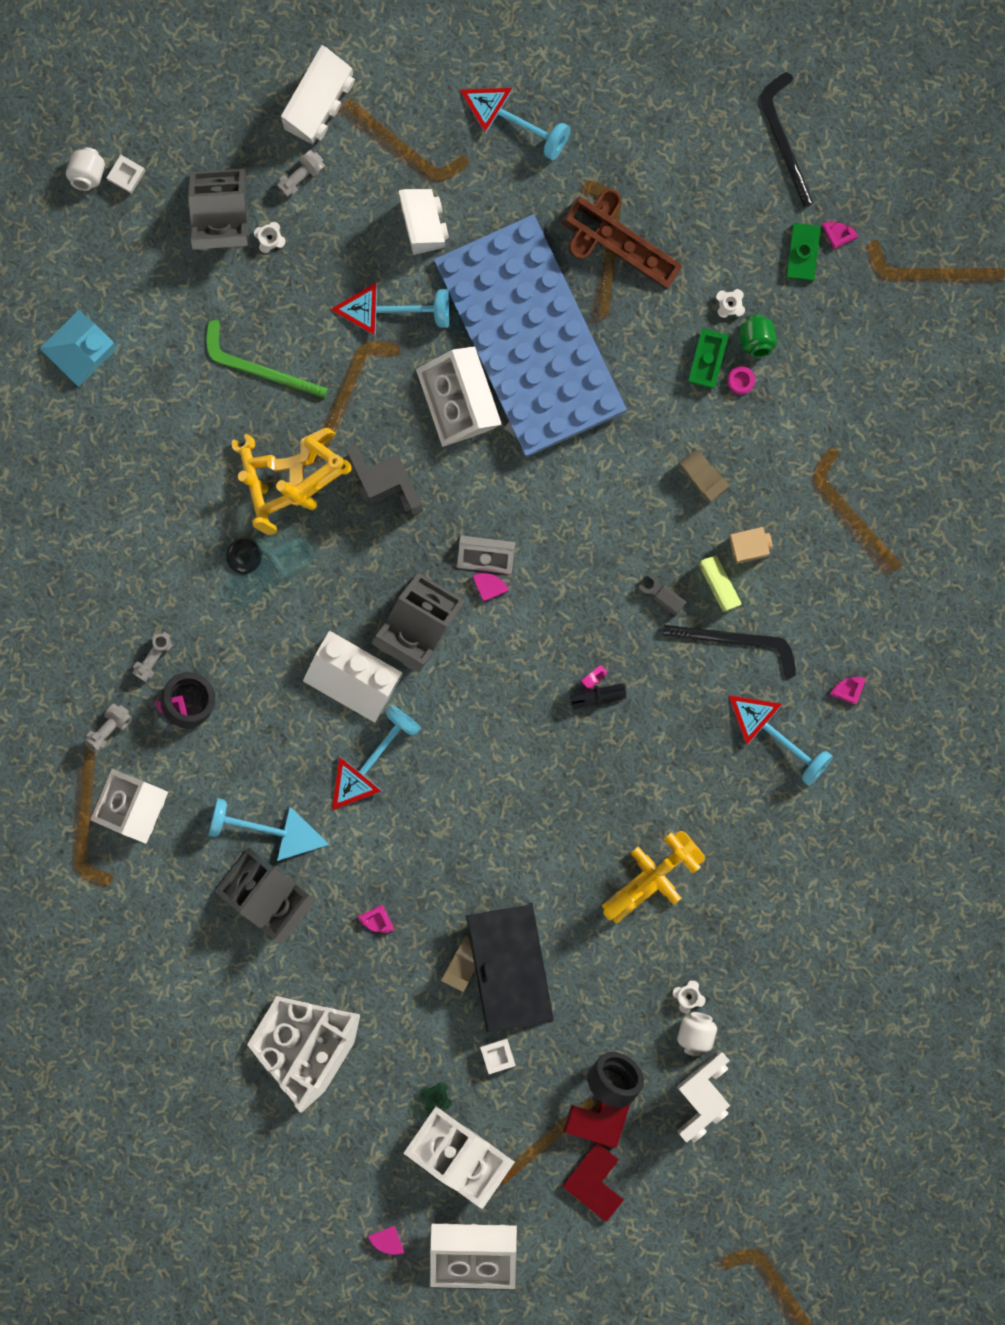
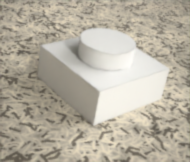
M120 155L107 176V180L132 194L145 173V169Z
M507 1039L480 1047L488 1074L516 1066Z

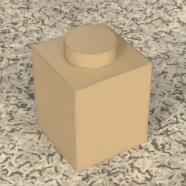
M763 527L734 533L729 537L735 564L768 557L770 554L769 550L773 549L770 533H765Z

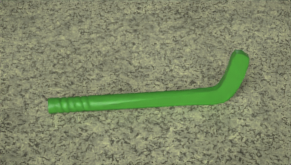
M218 320L209 322L207 328V348L210 357L214 361L325 399L328 388L222 352L219 345L220 323Z

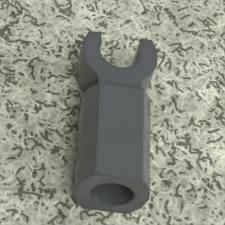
M649 573L647 577L652 580L653 587L647 589L640 584L638 589L645 595H653L655 602L676 617L687 602L666 585L663 587L659 585L658 578L654 574Z

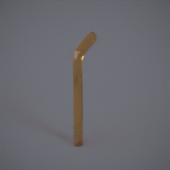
M351 98L343 105L433 180L442 181L451 178L469 165L468 158L463 155L445 167L436 168Z
M588 180L584 184L583 189L588 193L599 196L601 192L611 188ZM621 205L613 216L618 222L620 221ZM605 249L598 308L599 316H609L616 255Z
M873 240L868 244L873 265L878 274L885 279H1004V268H891L884 259L879 241Z
M372 341L366 342L358 348L326 428L336 432L367 356L378 353L398 355L400 351L398 344ZM332 438L324 444V446L328 449L332 442Z
M830 448L817 466L814 476L816 486L895 572L903 564L887 549L884 543L828 482L827 474L839 455L837 449Z
M85 746L74 863L77 871L84 877L100 884L109 885L113 881L114 876L92 867L86 859L96 753Z
M588 1097L579 1107L592 1110L597 1104L591 1097ZM567 1116L514 1161L515 1163L500 1184L508 1182L565 1133L563 1129Z
M745 1249L723 1257L725 1268L745 1262H756L798 1324L813 1325L762 1251L758 1249Z

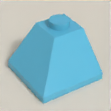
M80 310L40 347L78 387L118 349L115 343Z

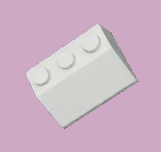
M321 45L281 115L284 130L312 145L316 139L322 140L328 129L325 123L330 115L335 117L341 106V102L338 100L343 92L348 93L355 81L352 78V68L323 45Z
M475 347L451 350L416 369L442 447L486 433L501 425Z
M329 631L315 654L303 682L375 723L402 678L403 673Z
M432 1224L430 1287L515 1289L517 1226Z

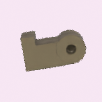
M697 449L679 462L681 469L708 504H711L729 489L730 485L719 475Z
M468 936L464 937L441 980L462 992L465 991L475 970L470 938Z

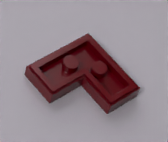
M600 1101L598 1110L595 1112L571 1104L563 1132L617 1148L630 1105L624 1108H614Z
M596 1142L562 1187L607 1222L624 1201L622 1197L602 1182L619 1159Z

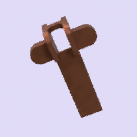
M607 189L601 192L594 204H591L581 196L573 201L571 209L560 222L564 227L575 233L568 246L569 252L573 257L578 259L587 257L596 243H598L666 289L670 287L683 265L613 218L621 205V196L616 190ZM577 210L601 223L596 232L573 218Z

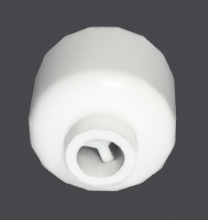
M86 147L82 150H76L71 154L66 177L74 188L88 191L100 184L105 162L95 149Z
M692 1012L690 1016L683 1018L677 1041L679 1045L685 1048V1053L692 1056H700L701 1053L709 1052L713 1048L717 1026L712 1022V1017L703 1013Z

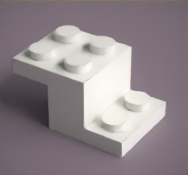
M721 1051L715 1053L676 1086L698 1112L677 1130L686 1143L689 1140L693 1142L699 1140L707 1132L704 1128L713 1121L717 1124L729 1114L726 1109L730 1105L708 1080L711 1076L717 1079L728 1070L726 1064L730 1060Z
M438 1107L434 1108L404 1152L406 1156L442 1183L458 1191L481 1209L484 1208L515 1163L497 1148Z

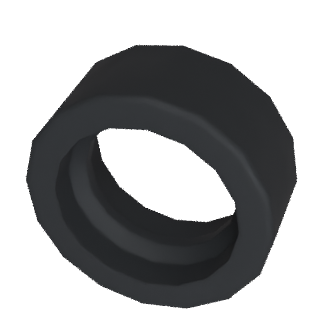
M183 672L172 677L167 682L161 695V709L164 716L172 724L181 728H193L201 725L209 718L215 705V692L211 683L205 677L192 672ZM191 685L202 692L204 705L201 711L189 716L179 713L173 707L172 694L179 686Z
M607 1052L601 1055L588 1072L587 1082L591 1092L602 1103L614 1108H624L630 1105L644 1087V1077L639 1066L631 1058L618 1052ZM603 1070H610L621 1076L626 1082L628 1090L617 1088L611 1084L605 1077Z

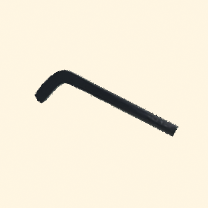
M785 72L767 85L761 94L760 101L802 205L805 208L814 203L773 104L774 96L794 79L791 74Z
M664 624V636L775 648L781 656L786 679L796 675L792 650L783 638Z

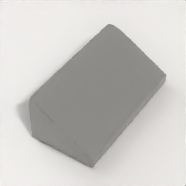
M460 536L457 568L512 574L516 542Z

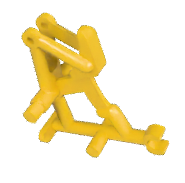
M323 428L302 438L300 441V453L283 459H276L273 455L253 458L251 450L255 447V440L248 434L244 435L246 442L242 447L237 440H232V448L241 455L245 470L239 472L238 479L249 486L257 517L252 520L253 527L267 535L276 534L277 528L269 522L268 514L290 504L300 505L309 510L316 509L317 502L311 496L341 474L346 475L351 471L352 466L350 462L343 460L342 457L324 446L328 440L335 436L334 431L329 428ZM316 455L327 462L304 479V466L313 464ZM269 467L275 472L290 470V483L280 480L276 484L277 490L283 496L265 504L262 494L268 492L269 486L258 479L256 468Z
M679 831L676 835L671 832L663 839L673 850V853L658 866L655 865L648 855L644 854L639 846L630 853L643 871L602 905L604 909L603 914L608 920H613L618 924L657 890L664 897L666 896L673 905L681 899L680 895L675 891V887L665 875L681 862L693 874L701 868L699 864L705 860L704 854L684 831Z

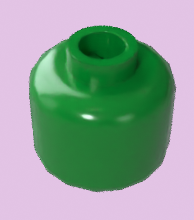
M762 315L749 316L747 321L742 323L739 328L742 348L744 352L751 354L754 358L770 355L778 343L773 321Z

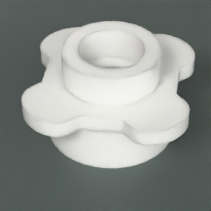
M271 222L262 228L257 227L254 231V236L260 242L259 249L263 253H269L270 249L275 247L282 248L285 245V238L281 237L279 232L280 225L277 222ZM268 235L272 236L271 240L267 239Z
M739 289L733 292L719 291L716 296L720 307L718 315L722 318L732 315L742 316L745 312V308L742 306L743 292ZM729 301L733 302L732 306L728 305Z
M689 981L686 986L682 988L676 987L673 990V996L678 999L680 1004L679 1010L683 1013H688L691 1008L696 1006L702 1007L705 1004V997L701 996L698 990L699 984L696 981ZM688 994L692 996L690 1000L686 998Z

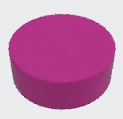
M744 366L732 369L727 378L729 389L738 395L749 393L755 384L754 373Z

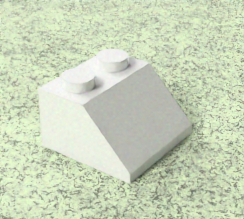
M432 189L399 190L400 203L413 255L445 248L444 240L449 239L446 223L440 224L438 213L443 212L439 196L434 197Z
M112 769L90 820L146 844L153 831L160 810L164 806L168 792Z

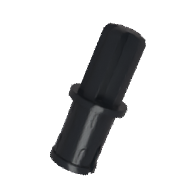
M623 683L600 688L596 685L594 689L570 693V699L573 700L571 701L573 710L594 705L602 707L604 703L623 700L626 698L627 693Z

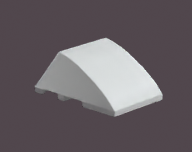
M276 996L247 1045L267 1071L276 1079L281 1089L294 1102L298 1111L302 1113L326 1091L355 1042L360 1015Z

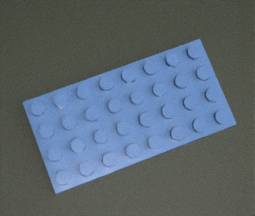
M534 214L434 259L526 458L627 412Z

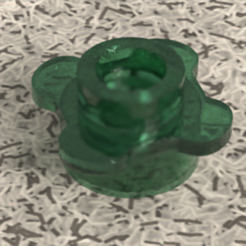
M439 1082L434 1087H423L421 1089L420 1095L425 1100V1111L431 1114L435 1107L439 1109H449L451 1107L452 1101L447 1096V1085L445 1083ZM435 1095L439 1097L437 1101L433 1099Z

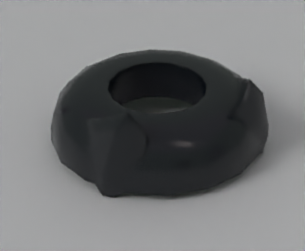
M236 539L229 546L226 559L229 567L236 573L249 574L258 568L263 553L254 541ZM246 548L250 550L251 560L248 563L240 564L237 562L236 553L239 549Z

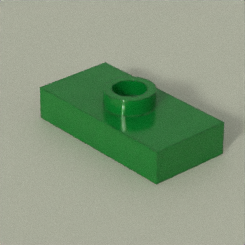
M793 223L786 278L814 282L821 226Z
M702 328L688 383L715 390L729 335Z

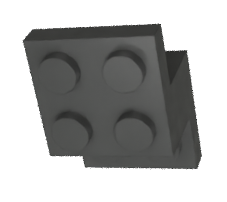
M245 168L190 172L188 199L192 225V250L210 251L214 248L227 247L229 249H238L242 246H248L249 220L245 191Z
M356 443L346 447L348 455L344 457V460L350 462L352 466L351 476L357 474L359 481L355 483L363 501L369 499L371 505L398 493L405 512L411 510L413 516L423 512L422 503L398 454L367 468Z
M417 573L398 598L386 623L377 633L372 644L382 652L393 656L407 667L420 673L440 645L452 621L463 607L465 600L422 574Z
M249 847L214 891L238 913L262 929L280 945L291 936L295 927L310 911L311 906L316 901Z

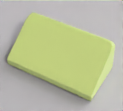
M713 556L702 560L699 567L722 611L726 613L740 606L741 602L718 557Z

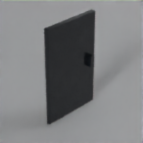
M533 903L465 915L486 1032L554 1021Z

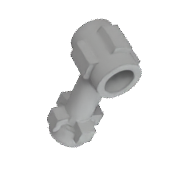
M309 150L299 160L302 166L289 178L283 175L279 179L280 182L277 184V187L286 197L290 194L294 195L298 191L296 185L309 173L315 177L326 167L323 163L324 160L317 152L313 153L312 150Z
M166 632L154 634L151 638L153 643L152 649L142 663L138 661L133 666L135 669L132 673L145 682L152 678L155 672L151 669L162 652L170 651L173 647L170 639L171 636Z
M112 704L104 714V717L108 719L97 732L90 731L86 735L87 739L84 743L90 750L95 753L100 749L103 750L107 746L105 739L116 727L124 730L130 724L132 717L123 706L120 705L118 707L116 704Z

